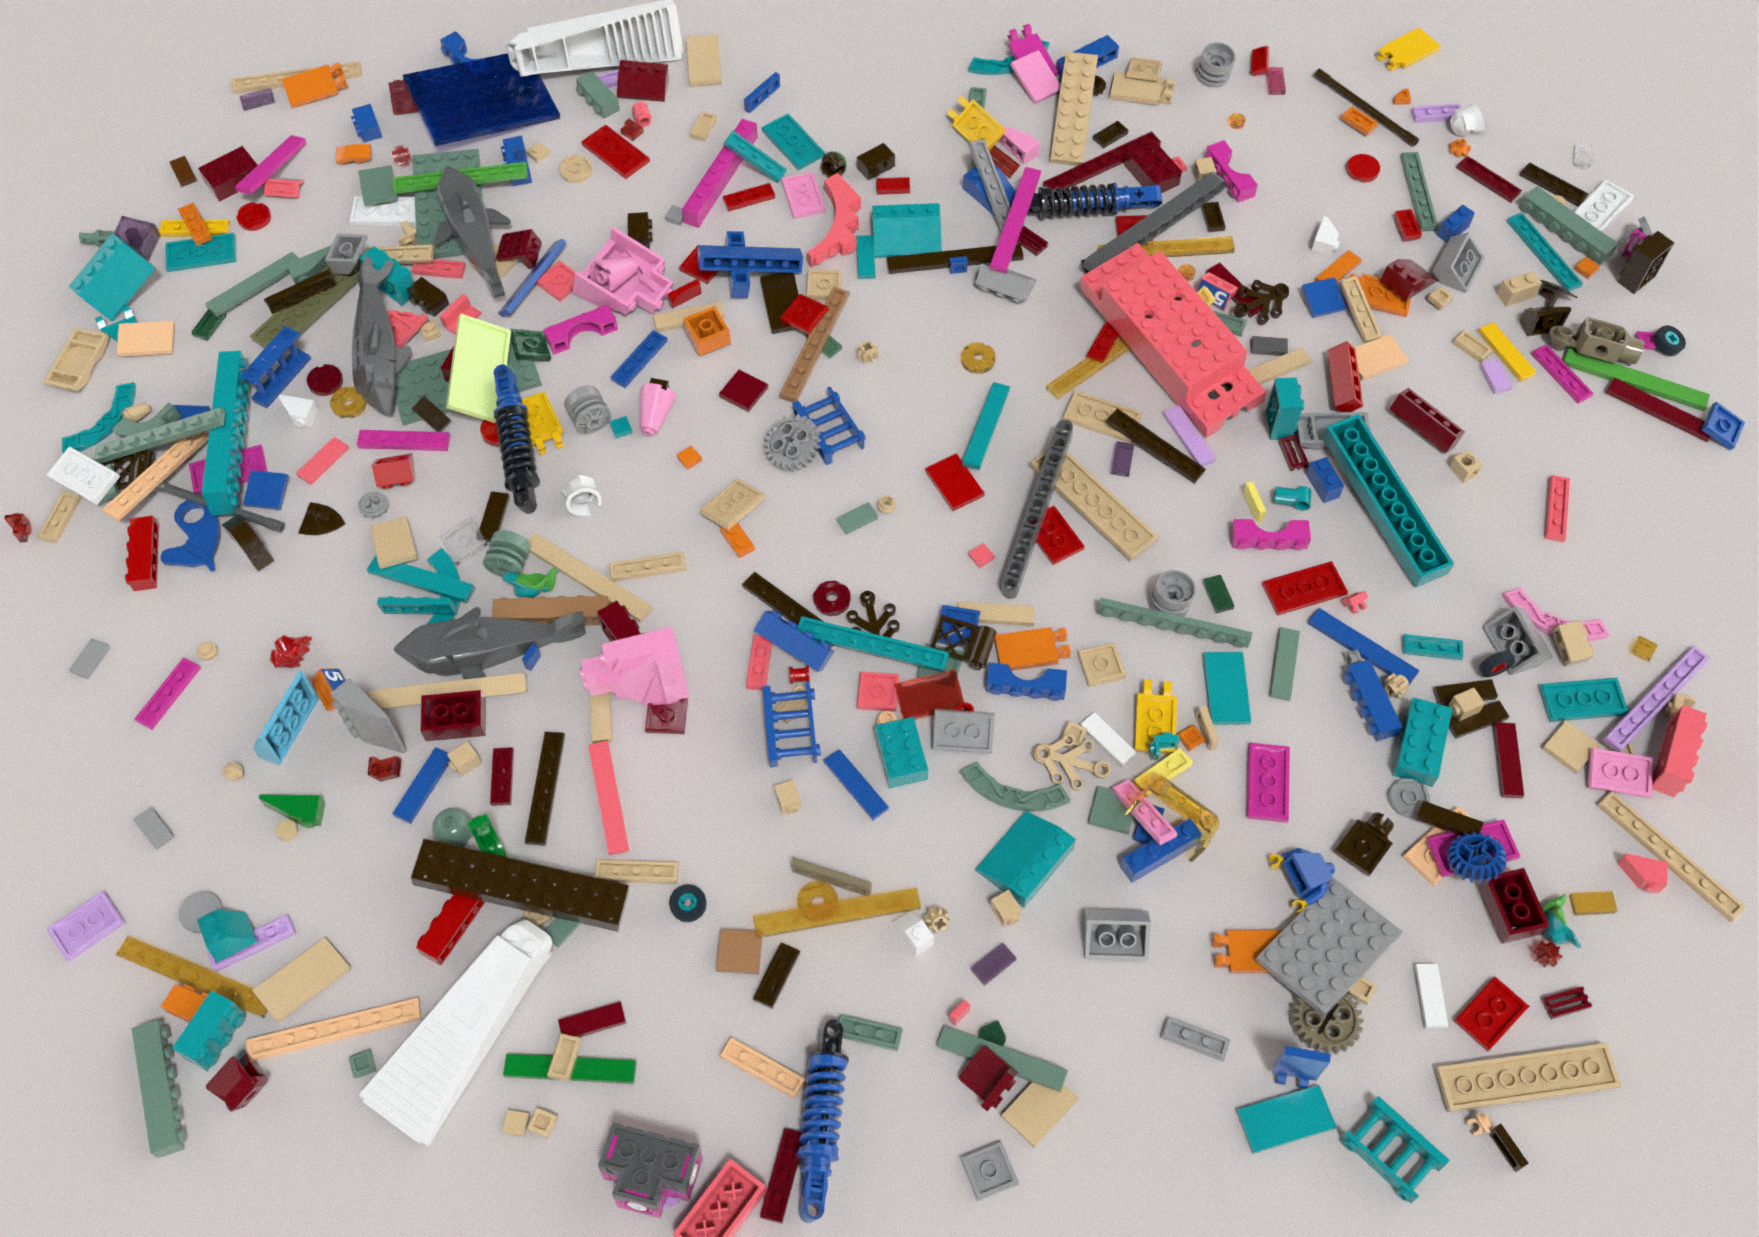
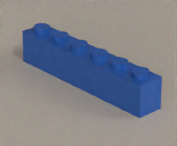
M698 245L697 263L699 270L802 273L803 255L800 248Z

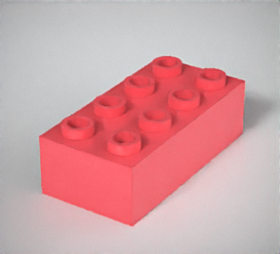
M1682 705L1668 721L1653 775V790L1675 797L1680 791L1683 792L1687 783L1690 784L1695 774L1692 772V769L1699 759V755H1696L1697 750L1701 748L1703 743L1701 734L1704 733L1708 724L1705 721L1707 713Z
M729 1159L673 1233V1236L734 1237L767 1193L766 1186L733 1160Z

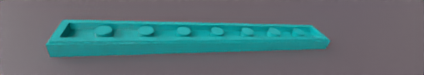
M801 616L798 629L801 631L807 630L814 634V639L819 642L823 640L831 645L941 672L945 671L949 658V652L807 617Z

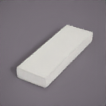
M1095 712L1080 724V726L1088 729L1087 734L1121 767L1136 756L1137 752Z
M1416 964L1415 972L1425 1029L1447 1028L1448 1020L1438 964Z

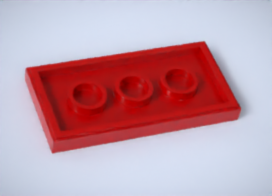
M606 124L581 141L584 148L624 179L629 178L650 162L648 156Z
M1332 561L1262 582V586L1277 616L1348 594V590Z

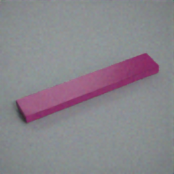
M294 135L289 136L235 186L236 191L251 195L306 144V139Z

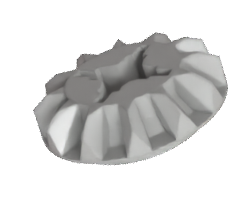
M380 492L367 493L358 503L360 513L365 518L371 517L372 519L375 516L381 517V514L386 512V508L389 506L387 497ZM371 502L377 506L376 509L371 507Z

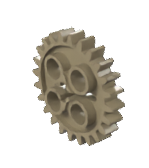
M1352 995L1348 997L1343 996L1337 1003V1008L1322 1033L1318 1034L1317 1031L1326 1016L1323 1017L1303 999L1298 997L1295 1001L1297 1005H1294L1292 1008L1296 1013H1293L1291 1016L1292 1019L1297 1021L1292 1026L1299 1028L1296 1033L1297 1036H1304L1302 1043L1310 1042L1309 1049L1315 1045L1318 1052L1322 1048L1325 1049L1326 1053H1330L1331 1049H1333L1334 1053L1338 1054L1340 1048L1345 1052L1348 1046L1352 1047L1355 1044L1354 1040L1357 1041L1360 1038L1358 1033H1361L1363 1030L1359 1025L1364 1022V1019L1358 1018L1362 1011L1355 1010L1359 1003H1351ZM1337 1013H1343L1347 1020L1340 1019ZM1308 1018L1315 1019L1317 1025L1309 1023ZM1327 1030L1334 1031L1336 1037H1331Z

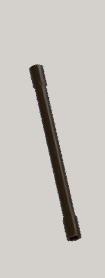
M1321 68L1316 70L1314 77L1333 88L1388 127L1408 144L1414 147L1419 142L1417 136L1405 130L1347 89Z

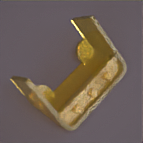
M1153 772L1147 777L1124 814L1128 816L1149 790L1188 819L1191 818L1196 825L1205 830L1204 835L1189 858V861L1193 862L1209 845L1220 826V820L1212 809L1162 773Z

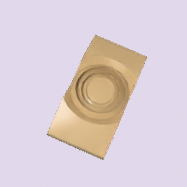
M75 327L43 383L53 387L79 391L90 380L95 363L103 357L109 336L105 333Z

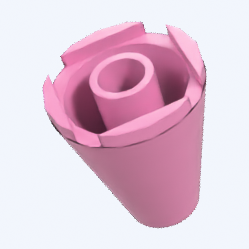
M632 257L596 260L589 267L590 279L609 292L614 291L638 271V263Z
M647 383L643 387L641 386L640 430L647 436H653V434L658 433L676 397L674 391L670 388H667V391L661 389L662 385Z

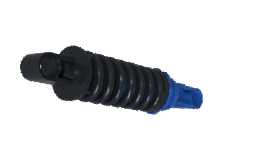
M1116 182L1107 184V187L1104 184H1099L1098 187L1090 185L1089 188L1086 185H1082L1080 189L1077 186H1072L1071 190L1068 186H1064L1062 191L1060 187H1055L1053 191L1050 187H1039L1038 193H1034L1027 214H1039L1040 219L1049 217L1048 210H1051V217L1055 218L1056 210H1059L1060 217H1064L1065 209H1068L1069 216L1073 217L1074 211H1077L1078 216H1082L1083 211H1086V214L1090 216L1092 210H1095L1096 215H1100L1101 210H1104L1106 215H1116L1118 209L1158 207L1163 203L1161 187L1159 185L1144 187L1123 186V188H1118Z
M500 364L493 372L496 384L495 390L498 397L496 400L497 408L493 412L499 436L503 470L505 471L504 478L506 480L504 485L507 490L513 492L515 505L524 513L530 514L537 507L534 488L540 484V479L535 472L537 466L534 463L535 456L533 455L534 449L531 446L530 424L527 421L528 408L522 404V398L519 396L516 375L506 365Z

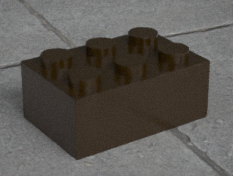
M1659 231L1653 235L1649 234L1642 244L1638 243L1633 248V254L1626 261L1627 266L1619 274L1621 277L1618 283L1631 293H1637L1656 277L1675 242Z

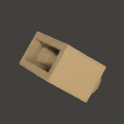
M1534 271L1504 280L1497 295L1507 307L1536 297L1542 282Z
M1581 620L1558 625L1552 630L1565 667L1587 662L1594 657L1593 647L1587 639L1586 627L1582 625Z

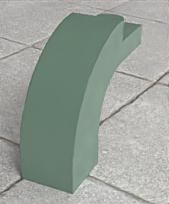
M168 402L152 419L136 423L124 416L112 430L119 438H123L175 422L182 415Z

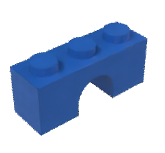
M522 136L502 139L504 146H501L502 155L506 156V158H503L504 164L527 163L528 178L511 180L512 185L518 186L532 183Z

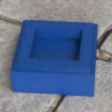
M967 256L950 258V274L967 272Z
M532 644L523 656L522 661L525 669L532 671L540 659L541 653L538 646Z

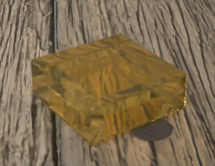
M1639 636L1630 653L1649 662L1658 644Z

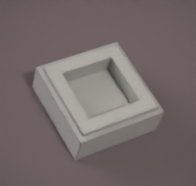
M672 205L665 216V221L681 226L683 222L682 208Z

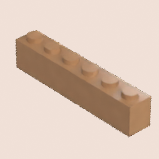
M604 595L548 598L540 596L538 598L520 597L514 599L503 597L493 599L492 617L551 624L554 620L564 615L583 611L584 626L600 625L597 611L609 605L610 601L609 597Z

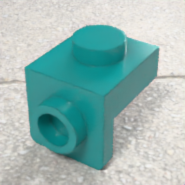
M1171 732L1154 735L1152 742L1149 743L1150 754H1153L1154 760L1159 759L1160 749L1177 748L1179 735H1173Z

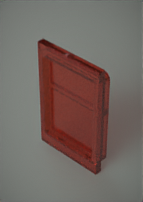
M956 669L895 683L903 719L914 717L916 720L935 715V709L957 710V706L964 703Z

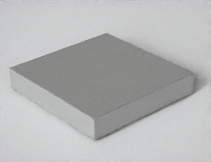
M1002 1141L960 1157L977 1202L1019 1185Z

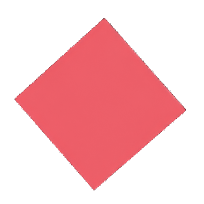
M559 261L541 275L536 285L561 302L573 292L575 271Z
M861 671L857 709L896 712L899 674Z

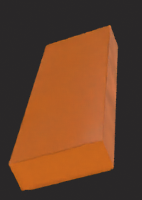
M194 202L178 208L196 246L213 240Z
M1348 250L1319 274L1315 282L1335 277L1338 283L1356 268L1362 259Z

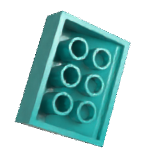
M939 203L872 206L874 258L942 251Z
M112 233L69 287L113 322L123 310L122 308L128 304L156 268L126 241Z
M1025 811L975 871L1002 892L1009 890L1017 903L1025 908L1073 851L1076 839L1061 827Z

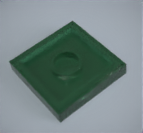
M510 329V339L516 359L550 362L551 355L543 331Z

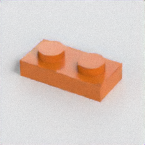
M1353 106L1344 112L1341 117L1343 121L1366 136L1377 128L1378 125L1377 121Z
M736 523L729 530L724 527L720 528L721 534L738 558L755 550V546L739 523Z

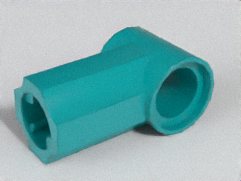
M1276 486L1273 502L1294 505L1295 509L1301 511L1308 510L1311 507L1312 490L1306 486H1299L1296 489Z

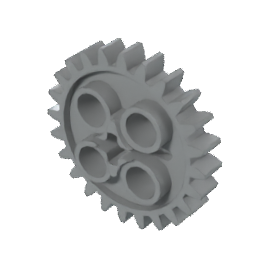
M790 414L789 419L783 416L782 422L779 419L777 420V426L771 425L772 431L767 430L770 436L764 437L767 443L763 444L766 448L764 453L767 455L766 458L771 461L770 463L779 470L783 469L787 472L789 468L793 472L795 466L800 470L801 464L808 466L806 461H813L811 456L817 455L815 449H820V446L817 444L821 442V439L818 437L820 432L813 421L806 416L801 417L797 414L795 418Z

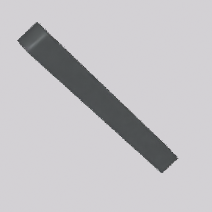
M1215 172L1209 173L1088 256L1083 263V267L1090 272L1137 243L1141 247L1221 193L1226 187L1227 182Z
M1060 420L1056 425L1002 578V595L1007 599H1013L1019 593L1073 437V424L1069 420ZM1013 586L1014 588L1008 589L1006 587Z

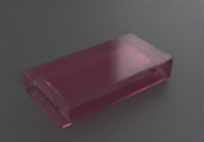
M1269 67L1268 72H1266L1269 95H1285L1286 87L1283 67Z

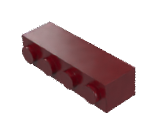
M1410 388L1399 393L1390 407V410L1397 417L1403 419L1411 428L1417 430L1425 439L1431 441L1439 450L1445 453L1452 450L1465 433L1463 429Z

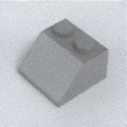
M337 233L325 258V262L334 274H350L368 239L367 235Z

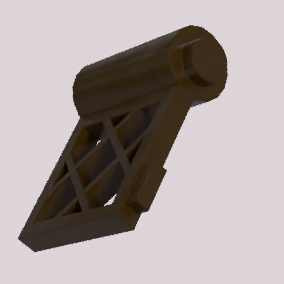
M146 449L101 464L103 466L114 464L115 472L118 469L122 470L117 480L118 490L125 489L153 464L154 453ZM130 461V464L125 469L121 467L125 462ZM126 475L129 476L128 482H119Z
M941 615L931 648L949 652L950 658L967 662L970 668L979 671L986 668L997 632L988 626H977ZM943 623H951L954 630L945 634L942 628ZM964 628L973 630L972 635L965 639L960 633V630ZM957 632L961 641L952 645L948 636ZM945 638L949 647L945 649L936 648L937 642ZM963 644L966 648L965 656L957 654L954 648Z

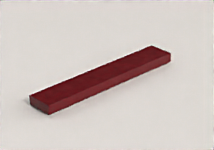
M1617 378L1613 379L1606 391V394L1705 442H1708L1710 436L1701 430L1705 422L1704 420Z

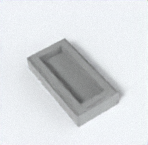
M91 638L69 671L89 679L110 647Z
M151 807L133 819L156 850L174 838Z

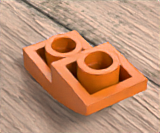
M351 144L336 148V162L339 165L351 161L359 164L371 160L370 144Z

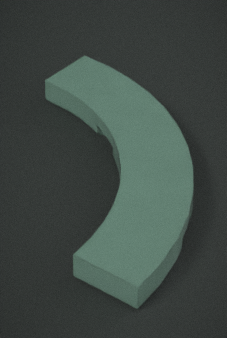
M978 762L960 770L962 777L977 793L987 800L1008 809L1028 812L1045 811L1070 803V798L1061 784L1041 790L1023 791L1022 789L998 783Z

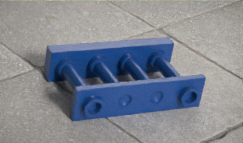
M284 326L240 375L242 379L255 385L257 391L251 397L254 403L268 408L311 360L309 354L297 349L294 341L300 336L299 332ZM289 348L291 353L285 359L283 354ZM278 361L280 366L273 371L272 366ZM267 374L268 379L262 384L260 379Z
M827 387V398L809 406H802L799 400L792 403L795 418L799 414L801 417L806 416L808 419H810L809 413L832 404L835 411L817 419H811L816 426L839 416L842 419L843 424L823 433L820 432L818 436L821 442L817 443L820 449L816 450L825 465L833 463L832 455H834V452L857 442L861 450L864 449V441L866 440L864 432L862 430L859 431L840 402L838 393L834 392L831 387ZM847 429L852 435L834 445H827L825 439Z
M806 682V691L779 694L771 692L770 686H762L770 767H778L777 760H781L783 757L812 754L813 762L818 763L817 756H821L820 744H816L812 710V700H815L814 688H810V682ZM807 699L808 709L777 712V710L773 711L772 704H776L778 701ZM809 717L810 728L783 731L774 729V722H778V720ZM811 736L812 747L782 750L776 748V741H779V739Z

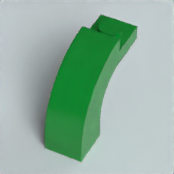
M487 814L478 815L467 823L481 852L507 857Z

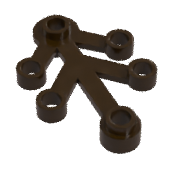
M1254 280L1251 289L1241 286L1238 290L1239 297L1246 298L1250 296L1256 298V300L1247 304L1238 302L1233 309L1234 315L1238 318L1245 317L1248 311L1262 305L1261 314L1258 316L1257 321L1259 324L1265 325L1269 320L1270 301L1276 298L1275 307L1270 314L1275 319L1279 318L1283 312L1281 309L1282 302L1289 296V287L1284 283L1272 286L1262 283L1260 280ZM1262 289L1270 293L1264 294L1259 291Z
M864 591L860 595V603L863 607H866L869 622L860 618L855 610H850L847 613V621L860 626L853 627L852 629L862 631L861 628L872 634L880 635V630L889 618L895 615L896 607L892 603L886 604L884 613L877 621L873 606L875 604V594L871 591ZM897 620L889 621L888 630L883 636L891 638L894 633L898 632L900 629L899 622Z

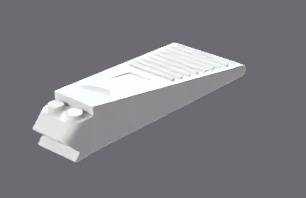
M662 0L527 28L528 32L517 34L506 44L510 63L515 70L520 72L522 77L539 73L619 66L620 60L651 63L680 60L683 58L681 33L674 0Z
M521 920L507 928L500 937L497 935L361 1091L359 1096L364 1099L363 1102L417 1143L429 1146L537 973L553 952L550 951L552 946L551 937L528 920Z

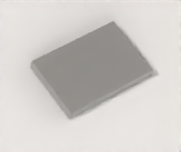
M935 709L932 749L992 753L995 713Z

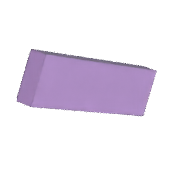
M1177 405L1165 410L1163 416L1193 460L1203 467L1215 462L1216 457L1181 406Z
M286 914L253 930L257 940L256 943L219 962H216L211 953L207 952L213 970L218 972L295 935L296 932L289 915Z

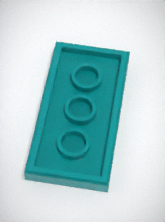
M789 114L761 127L766 137L798 171L823 158L825 154L820 146Z
M235 234L211 236L213 240L196 246L193 239L167 242V272L237 262Z
M1204 652L1209 712L1213 725L1251 724L1243 652Z
M1618 678L1548 683L1539 686L1549 722L1625 716L1629 713Z
M1320 1085L1240 1108L1236 1111L1252 1154L1337 1128Z

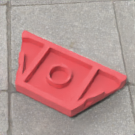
M390 310L387 313L393 331L394 343L399 348H402L428 320L427 315L422 313L421 315H413L412 312H400L398 310Z

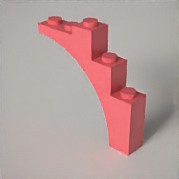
M838 173L824 180L825 193L832 201L836 214L832 228L826 237L807 252V263L811 268L835 256L837 253L845 256L857 249V238L853 233L859 229V217L855 213L861 209V197Z

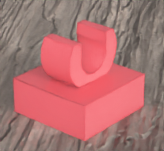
M1366 591L1355 592L1341 599L1343 606H1350V611L1353 614L1359 613L1357 605L1360 606L1361 610L1367 609L1364 600L1368 599Z

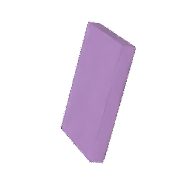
M102 891L48 927L47 930L65 959L70 962L120 928L125 922L107 894Z

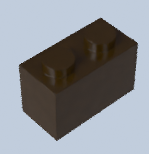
M885 143L857 156V169L867 180L895 167V154Z
M648 212L628 213V236L650 249V242H653V233L650 232V229H653L652 219H649Z
M420 277L407 288L409 301L413 305H418L426 314L429 313L433 317L437 316L449 305L446 293L423 277Z

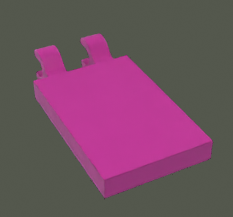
M1030 24L1023 25L1024 29L1021 32L1025 38L1022 39L1018 38L1016 29L1009 30L1010 35L1007 37L1011 43H1009L1008 48L1015 60L1039 50L1055 76L1058 75V70L1037 33L1032 34Z

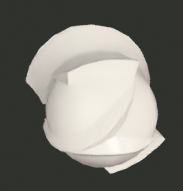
M1472 103L1464 109H1455L1450 124L1456 135H1469L1472 130L1473 133L1485 132L1484 119L1476 104Z
M579 475L577 478L569 481L566 489L562 490V494L567 499V510L575 516L591 515L588 504L580 505L579 503L592 501V498L601 507V495L595 489L594 480L588 476Z

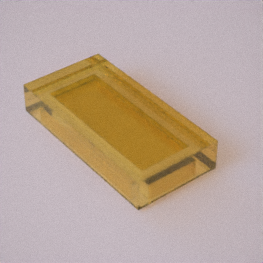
M1613 891L1571 893L1569 895L1574 916L1615 914L1618 911Z

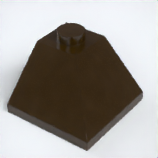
M1571 307L1525 309L1520 322L1527 337L1548 334L1551 327L1564 325L1572 309Z

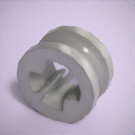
M1352 650V653L1350 651L1345 652L1347 666L1362 662L1358 650Z

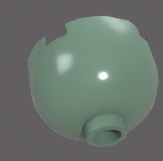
M460 808L442 810L435 817L432 825L435 840L445 844L464 847L468 844L467 841L473 837L467 824L472 818Z

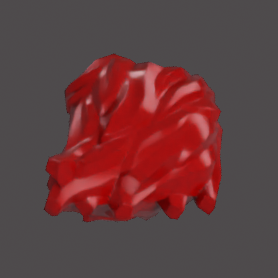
M285 635L281 636L275 641L276 650L271 651V663L275 668L301 667L298 662L303 661L301 656L309 651L310 648L307 646L310 645L309 641L312 640V637L293 638Z

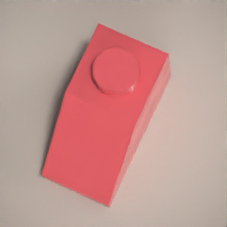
M1627 853L1618 861V865L1638 888L1645 889L1649 893H1660L1667 886L1668 862Z

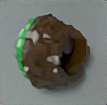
M837 151L824 154L821 163L822 172L828 177L837 173L840 176L844 174L847 167L845 157Z

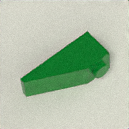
M259 794V799L265 807L303 827L313 828L322 824L325 802L320 795Z

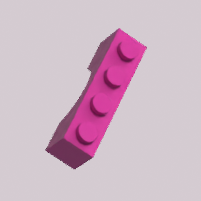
M1225 140L1207 146L1204 157H1212L1217 171L1216 174L1227 182L1226 188L1237 203L1255 197L1258 184L1250 174L1238 173L1229 167L1228 164L1231 160L1232 150Z
M607 304L558 324L551 325L543 329L545 339L553 355L570 349L571 340L581 332L593 331L604 336L618 330L616 318Z
M1234 519L1231 527L1232 548L1303 550L1308 549L1311 541L1309 520H1290L1288 526L1279 532L1264 531L1255 524L1253 519Z

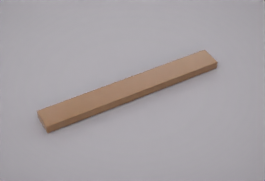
M837 287L832 288L824 304L828 306L829 311L809 334L779 394L780 399L792 403L798 401L850 295L849 291Z

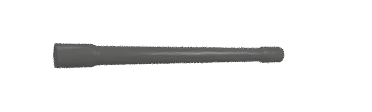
M162 481L154 489L208 507L203 495L173 486L165 481ZM235 507V514H231L232 516L239 514L244 520L262 525L279 533H282L285 529L284 522Z

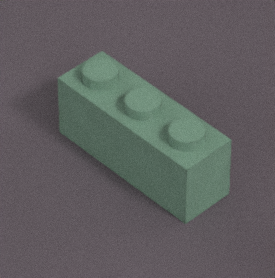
M593 71L576 79L577 92L579 95H583L588 105H592L596 114H600L605 119L620 111L618 98Z

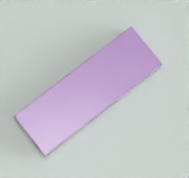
M1460 103L1412 107L1411 113L1415 123L1451 120L1455 109L1462 108Z

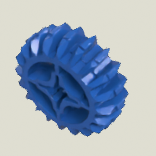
M1473 831L1471 835L1465 832L1463 837L1458 835L1456 840H1452L1448 848L1447 861L1456 876L1461 875L1462 880L1468 878L1471 883L1474 880H1478L1481 884L1482 880H1486L1489 883L1491 878L1497 879L1498 874H1502L1506 866L1507 854L1504 851L1503 844H1499L1498 839H1492L1491 834L1484 836L1483 832L1475 834Z

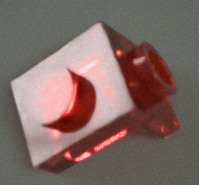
M14 513L5 515L4 520L13 528L12 533L20 543L28 542V537L31 534V523L24 514Z
M374 756L369 757L368 776L380 782L400 777L401 758L393 756L379 760Z

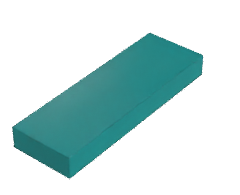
M873 235L856 236L859 279L876 278Z
M1404 634L1403 654L1462 661L1463 640Z

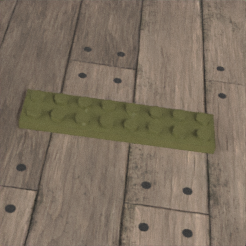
M358 259L350 274H334L327 265L321 272L329 269L335 281V286L274 313L250 335L251 339L266 348L284 326L299 332L301 335L358 282L361 267L360 260Z

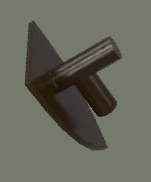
M1540 280L1543 285L1554 289V292L1545 288L1541 290V295L1550 298L1546 305L1547 307H1554L1561 293L1578 298L1559 285Z
M310 502L298 533L303 535H323L336 531L346 524L341 515L331 507Z

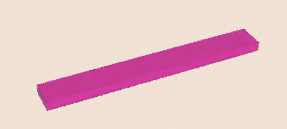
M1025 167L990 264L991 270L1007 273L1042 170Z

